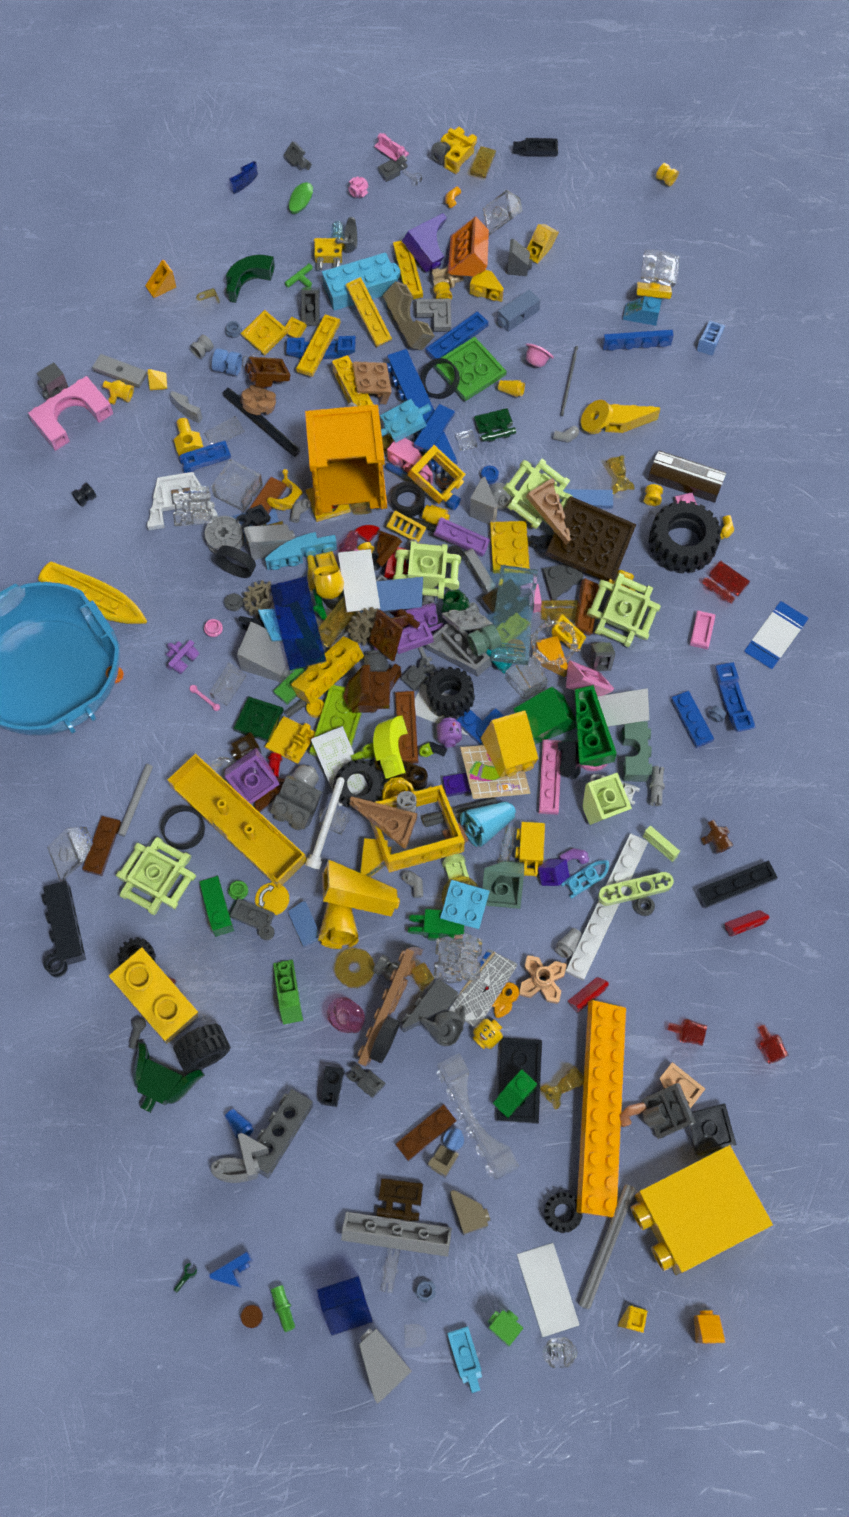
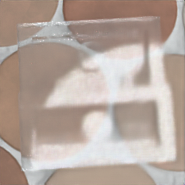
M645 250L640 279L649 283H657L659 281L674 287L677 284L680 256L659 250Z

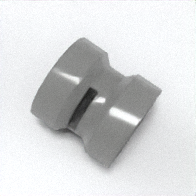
M202 334L198 341L193 342L189 347L197 358L202 359L205 356V352H210L214 345L206 335Z

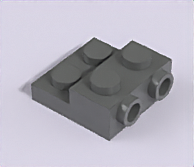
M288 775L285 778L280 794L275 798L270 813L274 814V818L278 821L284 822L286 820L290 822L293 829L304 830L310 826L323 792Z

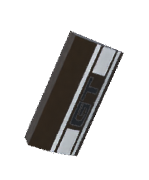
M659 450L649 472L648 481L687 494L693 493V496L715 503L726 472Z

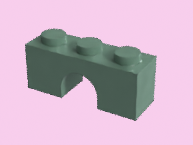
M648 721L624 724L622 728L623 746L634 747L638 755L625 757L623 762V780L647 782L649 775H652V764H649L652 747L648 746V740L651 739V728H648Z

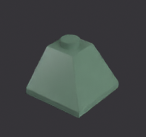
M504 861L484 868L483 889L490 891L486 906L521 909L524 863Z

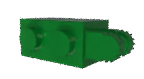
M425 909V915H409V921L424 923V927H409L408 933L424 935L430 941H439V938L447 939L449 942H459V940L464 939V925L441 919L442 910Z

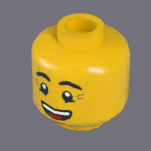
M483 1019L473 1029V1039L482 1049H492L503 1038V1034L500 1031L503 1027L495 1019L492 1021Z

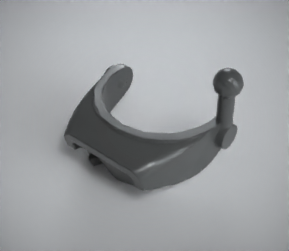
M353 217L347 219L344 240L340 238L335 239V243L344 244L346 253H351L354 249H357L358 244L357 225Z

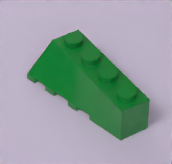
M594 685L575 689L573 700L576 706L579 765L597 767L615 762L617 752Z

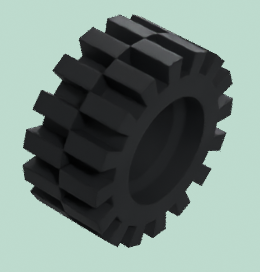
M136 937V940L130 938L129 942H123L124 946H120V953H117L119 958L117 960L120 965L129 959L130 954L134 950H139L140 948H143L156 962V954L151 944L143 938L141 940L139 937Z
M559 1192L552 1195L546 1202L543 1212L544 1219L553 1231L568 1233L581 1223L583 1215L582 1213H576L577 1199L574 1195L572 1196L567 1192ZM560 1204H565L571 1209V1217L567 1221H560L555 1215V1209Z

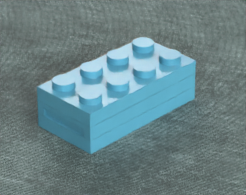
M382 253L322 271L323 285L334 311L355 305L345 284L359 277L362 278L372 299L381 297L395 281L398 282L397 279L400 277L398 265L390 263L387 253Z

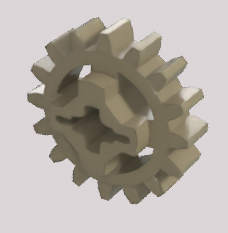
M261 580L260 585L254 582L255 587L248 586L249 592H244L245 598H243L245 610H249L250 616L255 614L256 619L260 617L258 610L283 607L281 603L284 602L283 596H281L282 591L281 589L278 590L276 584L272 586L271 581L264 584V581Z
M370 607L369 610L363 608L362 613L357 611V617H351L354 621L348 623L351 628L347 630L350 633L349 636L358 645L361 643L365 646L367 642L369 643L378 608Z

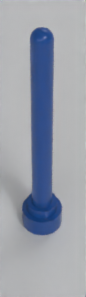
M391 463L385 465V468L409 482H414L404 470ZM453 494L445 504H447L448 508L456 510L461 498Z

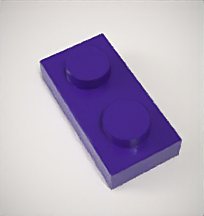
M467 773L443 777L447 797L472 793Z

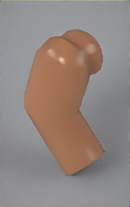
M641 1102L627 1106L619 1115L621 1126L627 1127L631 1125L630 1117L643 1113L646 1110L645 1104Z

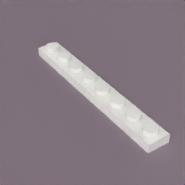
M630 833L606 886L631 880L648 841ZM622 887V888H621V893H622L623 895H624V893H625L627 887ZM615 889V893L611 895H608L607 892H605L603 898L607 897V899L610 900L612 895L617 894V889ZM598 901L565 973L584 981L619 904L604 906Z

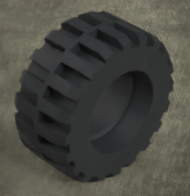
M679 501V504L673 502L669 504V507L664 506L656 514L651 526L648 542L650 543V552L653 553L656 561L660 560L659 564L661 566L669 567L668 570L670 571L678 570V573H684L685 571L692 573L695 572L696 568L701 570L712 561L720 543L721 527L718 525V519L716 517L713 518L714 513L711 510L707 511L705 506L701 504L700 506L696 505V502L692 501L690 503ZM676 528H686L696 533L701 542L694 546H682L674 542L668 532Z

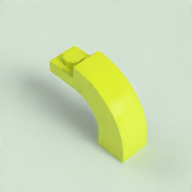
M397 716L380 722L374 731V753L376 761L380 760L386 779L406 773L398 747L399 737L408 734L403 716Z

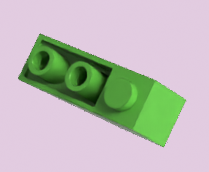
M293 960L273 963L283 1025L303 1021Z

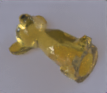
M624 455L612 457L606 461V464H608V467L617 479L612 488L613 494H616L618 491L635 489L634 484L626 477Z
M572 1066L557 1086L544 1085L540 1090L545 1093V1098L548 1102L553 1103L554 1109L557 1110L561 1105L562 1094L573 1090L575 1087H581L584 1084V1077L575 1066Z

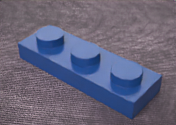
M686 691L672 697L671 701L695 747L698 748L713 742L714 737L691 693Z

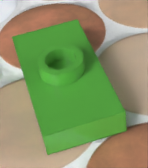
M300 666L273 691L286 705L297 696L291 683L305 672Z

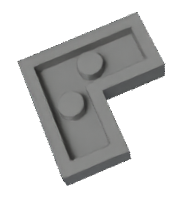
M417 299V317H434V331H450L451 299Z

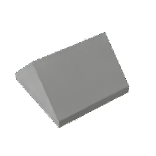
M483 477L471 497L470 517L490 525V522H496L498 507L487 480Z

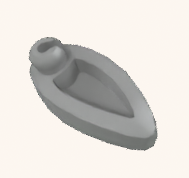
M222 1158L211 1164V1173L221 1181L228 1183L249 1181L244 1160Z

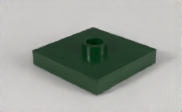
M248 696L233 729L235 732L244 735L251 732L254 738L270 742L284 709L283 707Z

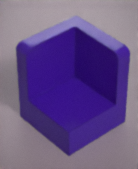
M548 859L538 867L542 886H559L570 877L566 859Z

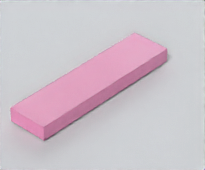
M543 740L540 814L558 815L561 752L558 750V742L562 741Z

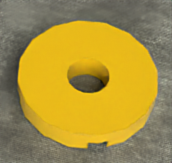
M600 399L587 406L581 417V426L587 433L597 434L602 431L603 427L608 426L613 414L610 404Z

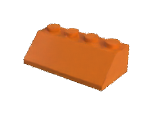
M476 216L451 235L448 273L450 275L476 276L487 268L489 230Z

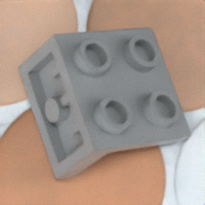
M466 608V610L462 611L450 610L449 612L442 613V617L459 631L466 630L468 633L477 630L481 632V628L493 624L474 608Z

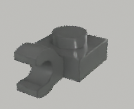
M292 141L284 156L294 166L299 164L301 168L304 169L305 167L307 170L312 166V163L303 157L306 152L296 142Z
M403 155L395 163L393 160H390L378 166V171L384 180L388 182L400 176V171L408 167L406 164L407 159Z
M355 1064L351 1068L352 1071L347 1075L350 1081H358L357 1086L372 1098L386 1084L373 1072L369 1071L366 1073L358 1064Z

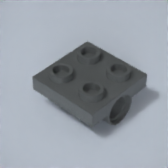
M676 1083L642 1099L646 1106V1110L643 1112L644 1120L650 1128L654 1129L658 1139L696 1123L680 1083Z

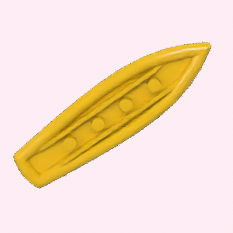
M52 561L42 568L38 576L40 582L60 583L81 590L89 602L94 601L107 620L126 624L147 623L142 611L129 597L94 577Z

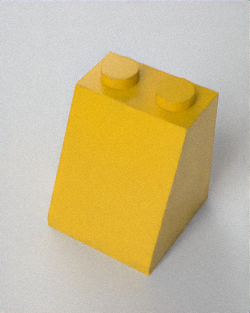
M525 711L492 720L481 737L499 777L506 775L511 777L519 771H530L539 759Z

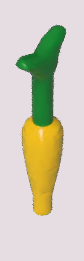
M308 555V588L313 592L315 606L312 609L318 613L320 618L328 621L322 598L317 594L312 578L313 570L317 568L314 556Z

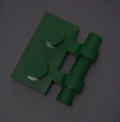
M508 408L474 416L478 433H486L481 435L482 442H493L497 438H509L510 435L516 434L515 427L508 428L513 426Z

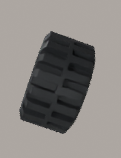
M448 667V669L441 668L440 672L435 671L434 676H430L429 682L426 683L428 705L431 707L432 712H437V716L441 717L443 715L444 718L452 717L455 719L458 715L460 717L464 716V712L468 713L470 707H473L475 700L473 681L470 675L467 676L466 671L463 670L461 672L460 668L457 667L456 669H453V667ZM447 690L459 691L454 696L442 695Z
M357 759L356 761H349L339 769L334 777L333 788L337 779L342 777L344 785L338 801L342 802L344 807L356 810L350 805L351 796L371 802H376L380 798L384 788L382 785L384 780L380 776V770L377 771L374 764H369L367 760L361 761V759ZM360 774L367 779L369 790L365 795L357 796L350 792L347 781L351 775Z
M208 1024L194 1029L181 1037L173 1046V1050L184 1072H194L211 1066L221 1060L231 1049L219 1024Z

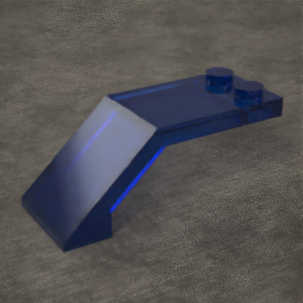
M307 576L271 585L275 613L289 670L293 671L327 662Z

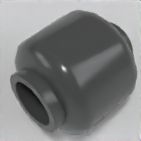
M379 650L369 651L363 658L364 665H370L371 672H386L389 669L387 657Z

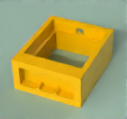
M433 445L407 475L433 500L440 504L443 500L446 502L453 495L451 491L454 488L459 489L464 483L462 479L466 474ZM432 458L455 479L442 494L419 474Z

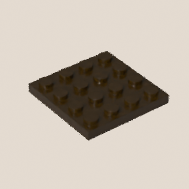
M570 496L564 509V523L566 528H569L571 541L565 545L560 537L554 533L545 555L607 582L609 579L615 580L637 524Z

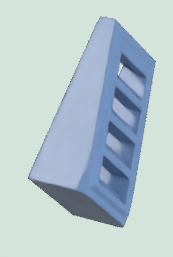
M709 321L699 340L697 351L712 356L720 341L725 325Z

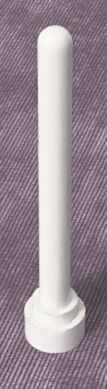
M339 777L336 781L313 854L307 857L305 865L319 870L321 868L322 857L320 855L344 785L342 777Z

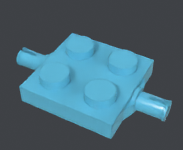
M409 399L380 415L384 422V428L381 429L382 437L388 434L396 443L426 427L423 414L432 410L430 405L427 404L418 408L412 399Z

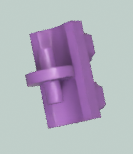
M434 602L422 605L420 608L405 610L407 613L414 615V619L420 623L426 621V623L434 625L438 622Z
M190 639L181 650H179L182 646L181 642L178 641L175 645L168 643L167 648L169 651L166 653V656L170 658L174 654L175 657L168 663L166 668L170 671L173 669L177 673L182 674L188 666L181 659L186 656L193 662L200 654L193 646L195 643Z

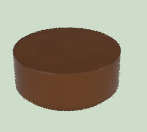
M249 1305L243 1309L241 1321L244 1326L256 1328L262 1323L263 1312L258 1306Z

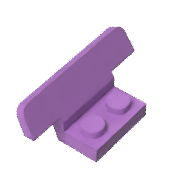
M425 621L420 623L417 629H414L412 626L403 629L397 650L398 654L433 643L432 633L444 627L443 623L428 627Z

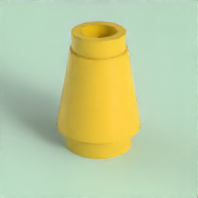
M521 380L499 381L498 391L514 397H522L524 394L525 383L521 382Z

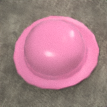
M530 343L525 344V346H528L526 360L533 366L543 367L549 358L554 359L553 355L544 348Z

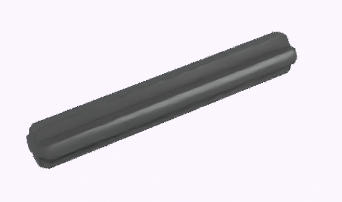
M495 797L452 808L455 818L459 819L461 813L466 810L498 802ZM442 811L423 817L425 827L446 822Z

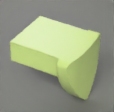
M461 854L448 856L442 862L443 868L446 869L449 883L451 880L461 883L469 881L465 865L466 860Z

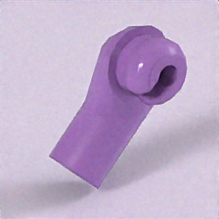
M573 848L559 855V859H566L567 862L572 859H578L579 863L585 864L589 861L588 853L585 850Z

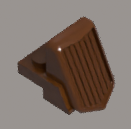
M363 665L348 681L343 696L346 706L352 708V713H371V709H390V672H371L370 665Z

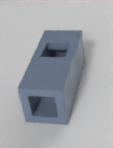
M530 289L498 310V324L508 332L539 311L540 299Z

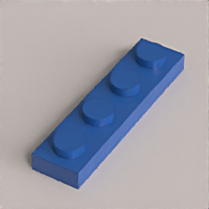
M477 311L426 348V353L432 359L441 358L489 326V322Z
M673 329L604 334L602 345L603 350L611 351L616 349L671 346L674 334Z

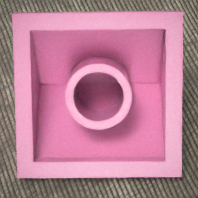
M571 660L569 661L566 688L575 691V689L594 685L597 696L606 695L614 690V687L599 671Z

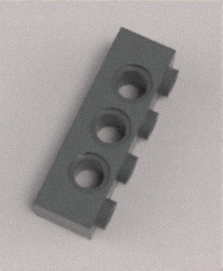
M293 1089L290 1090L289 1094L285 1093L279 1103L281 1105L277 1112L273 1111L268 1120L269 1126L266 1130L262 1129L257 1137L259 1143L273 1149L269 1155L253 1157V1159L257 1158L260 1169L258 1173L268 1179L313 1108V1101ZM293 1111L295 1116L288 1119L284 1116V1113ZM275 1129H282L284 1134L280 1137L274 1136L273 1131Z

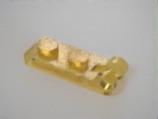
M345 596L314 633L313 637L318 641L322 640L324 645L328 647L333 645L335 639L352 619L351 617L357 613V611L347 612ZM326 630L331 632L329 635L325 634Z

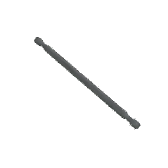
M575 346L574 349L575 352L572 358L560 416H564L578 346Z

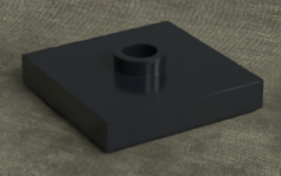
M725 1103L691 1111L696 1123L688 1126L695 1155L723 1149L729 1145H737Z

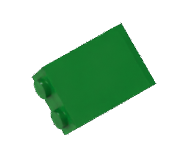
M553 686L513 708L515 713L526 712L535 745L543 742V740L551 739L577 728V720L564 694Z

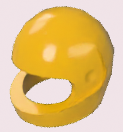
M323 565L313 570V582L316 592L321 598L334 599L342 593L344 579L337 566ZM327 571L334 572V574L326 576L318 575Z

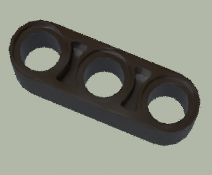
M375 758V768L377 769V771L380 770V776L385 778L383 768L379 767L381 762L380 760L376 761ZM402 760L406 773L392 778H404L415 789L425 788L428 783L426 769ZM422 776L424 777V779L421 781L415 780V777Z

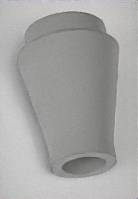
M571 928L556 944V952L563 958L573 956L579 938L582 935L581 932Z

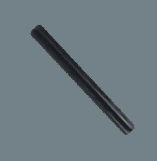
M226 388L223 391L226 399L292 456L296 457L300 453V448L262 415H254L247 412L240 402L241 397L231 388Z

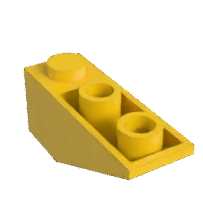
M610 404L613 414L610 423L605 427V432L624 433L658 420L660 407Z

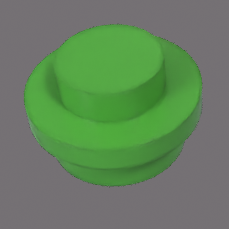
M243 881L233 882L228 889L230 897L234 900H238V898L243 900L248 895L246 883Z

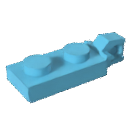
M468 1326L447 1333L460 1378H462L463 1383L469 1382L472 1393L480 1391L477 1379L482 1377V1370Z

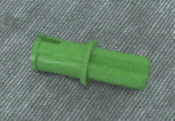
M281 1285L271 1289L270 1292L276 1307L275 1313L279 1314L284 1332L295 1329V1323L290 1311L292 1306L287 1300L284 1286Z

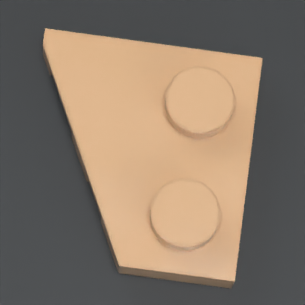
M673 1062L659 1078L664 1089L680 1083L690 1108L705 1090L702 1085Z

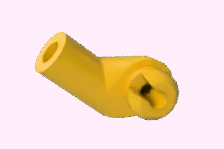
M730 515L722 518L724 527L720 534L721 540L729 538L734 532Z

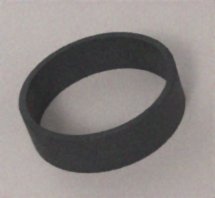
M436 358L424 366L420 379L426 392L431 397L443 399L456 391L460 375L452 362L444 358ZM441 363L451 365L454 369L455 377L450 388L439 394L429 392L426 388V376L430 369Z
M221 546L214 558L219 567L240 578L251 577L256 567V563L251 556L232 546ZM224 556H227V557H230V558H233V559L239 561V562L242 563L245 567H241V566H238V565H236V564L230 562V561H229L228 559H226Z
M177 806L164 815L161 822V832L165 841L171 847L187 850L198 845L203 839L205 823L201 814L196 809L190 806ZM179 812L194 813L200 818L202 823L201 831L196 839L187 844L171 842L165 836V826L169 818Z
M389 1016L386 1018L372 1047L370 1059L379 1063L384 1061L395 1039L400 1021Z

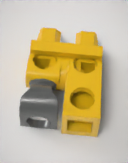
M459 126L455 130L450 128L448 133L441 138V142L433 144L431 158L444 165L445 169L457 174L460 171V166L474 154L477 136L470 134L468 137L465 136V131ZM435 153L440 156L441 160L435 156Z

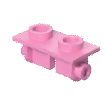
M380 133L377 136L379 142L374 147L395 162L400 156L404 155L407 157L409 155V152L403 146L391 141L385 133Z

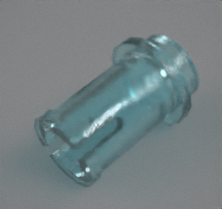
M335 221L332 224L333 234L331 238H342L344 240L343 224L340 221Z

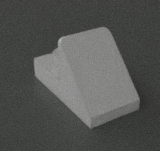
M243 1133L238 1134L248 1180L257 1179L256 1172L260 1171L257 1158L253 1159V1157L269 1153L268 1148Z

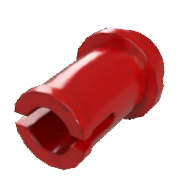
M270 753V756H268L269 766L272 771L274 770L276 778H279L280 763L283 761L282 755Z

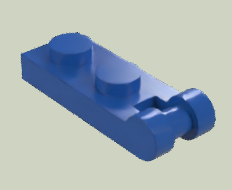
M226 441L199 448L179 456L180 463L183 464L184 473L193 472L194 470L231 459Z

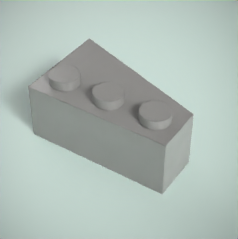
M449 622L433 635L434 642L426 645L428 651L476 676L482 674L492 665L491 659L486 653L476 657L468 644V634L464 630L459 631Z

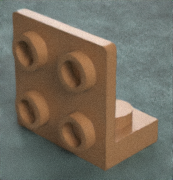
M353 362L352 367L357 393L376 394L380 404H387L392 392L387 363Z

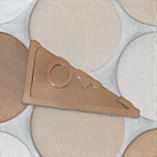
M551 478L530 491L526 498L565 545H567L571 541L570 531L565 526L564 511L559 502V494H556L554 489L555 481Z
M351 796L350 805L401 847L407 848L417 820V813Z

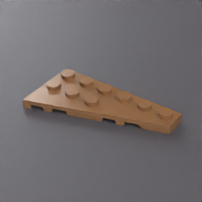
M415 946L407 948L406 951L403 950L400 954L398 962L401 963L399 968L395 969L391 975V987L387 988L383 994L382 1008L378 1007L374 1015V1019H376L374 1027L370 1026L366 1034L368 1041L359 1050V1064L363 1066L370 1064V1053L376 1037L388 1014L391 1015L395 1011L408 983L406 977L410 976L416 967V961H414L416 955L421 956L424 949Z

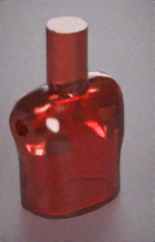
M685 1019L681 1025L669 1022L667 1030L679 1033V1040L683 1043L703 1046L707 1025Z
M765 1024L758 1027L763 1037L759 1041L758 1046L766 1056L769 1064L789 1056L780 1035H770Z

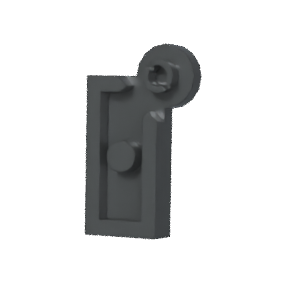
M238 898L230 917L258 929L261 939L265 941L271 940L275 935L274 928L271 926L275 913Z

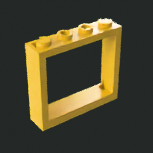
M442 785L430 786L420 791H412V793L416 796V807L438 801L452 838L390 855L382 831L370 821L389 873L464 852L465 841ZM397 796L376 801L375 803L397 808Z

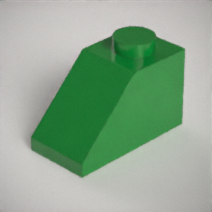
M521 1070L493 1102V1105L509 1118L534 1091L537 1083Z

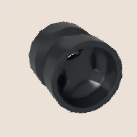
M87 482L79 490L75 489L71 492L81 507L85 506L87 501L97 497Z

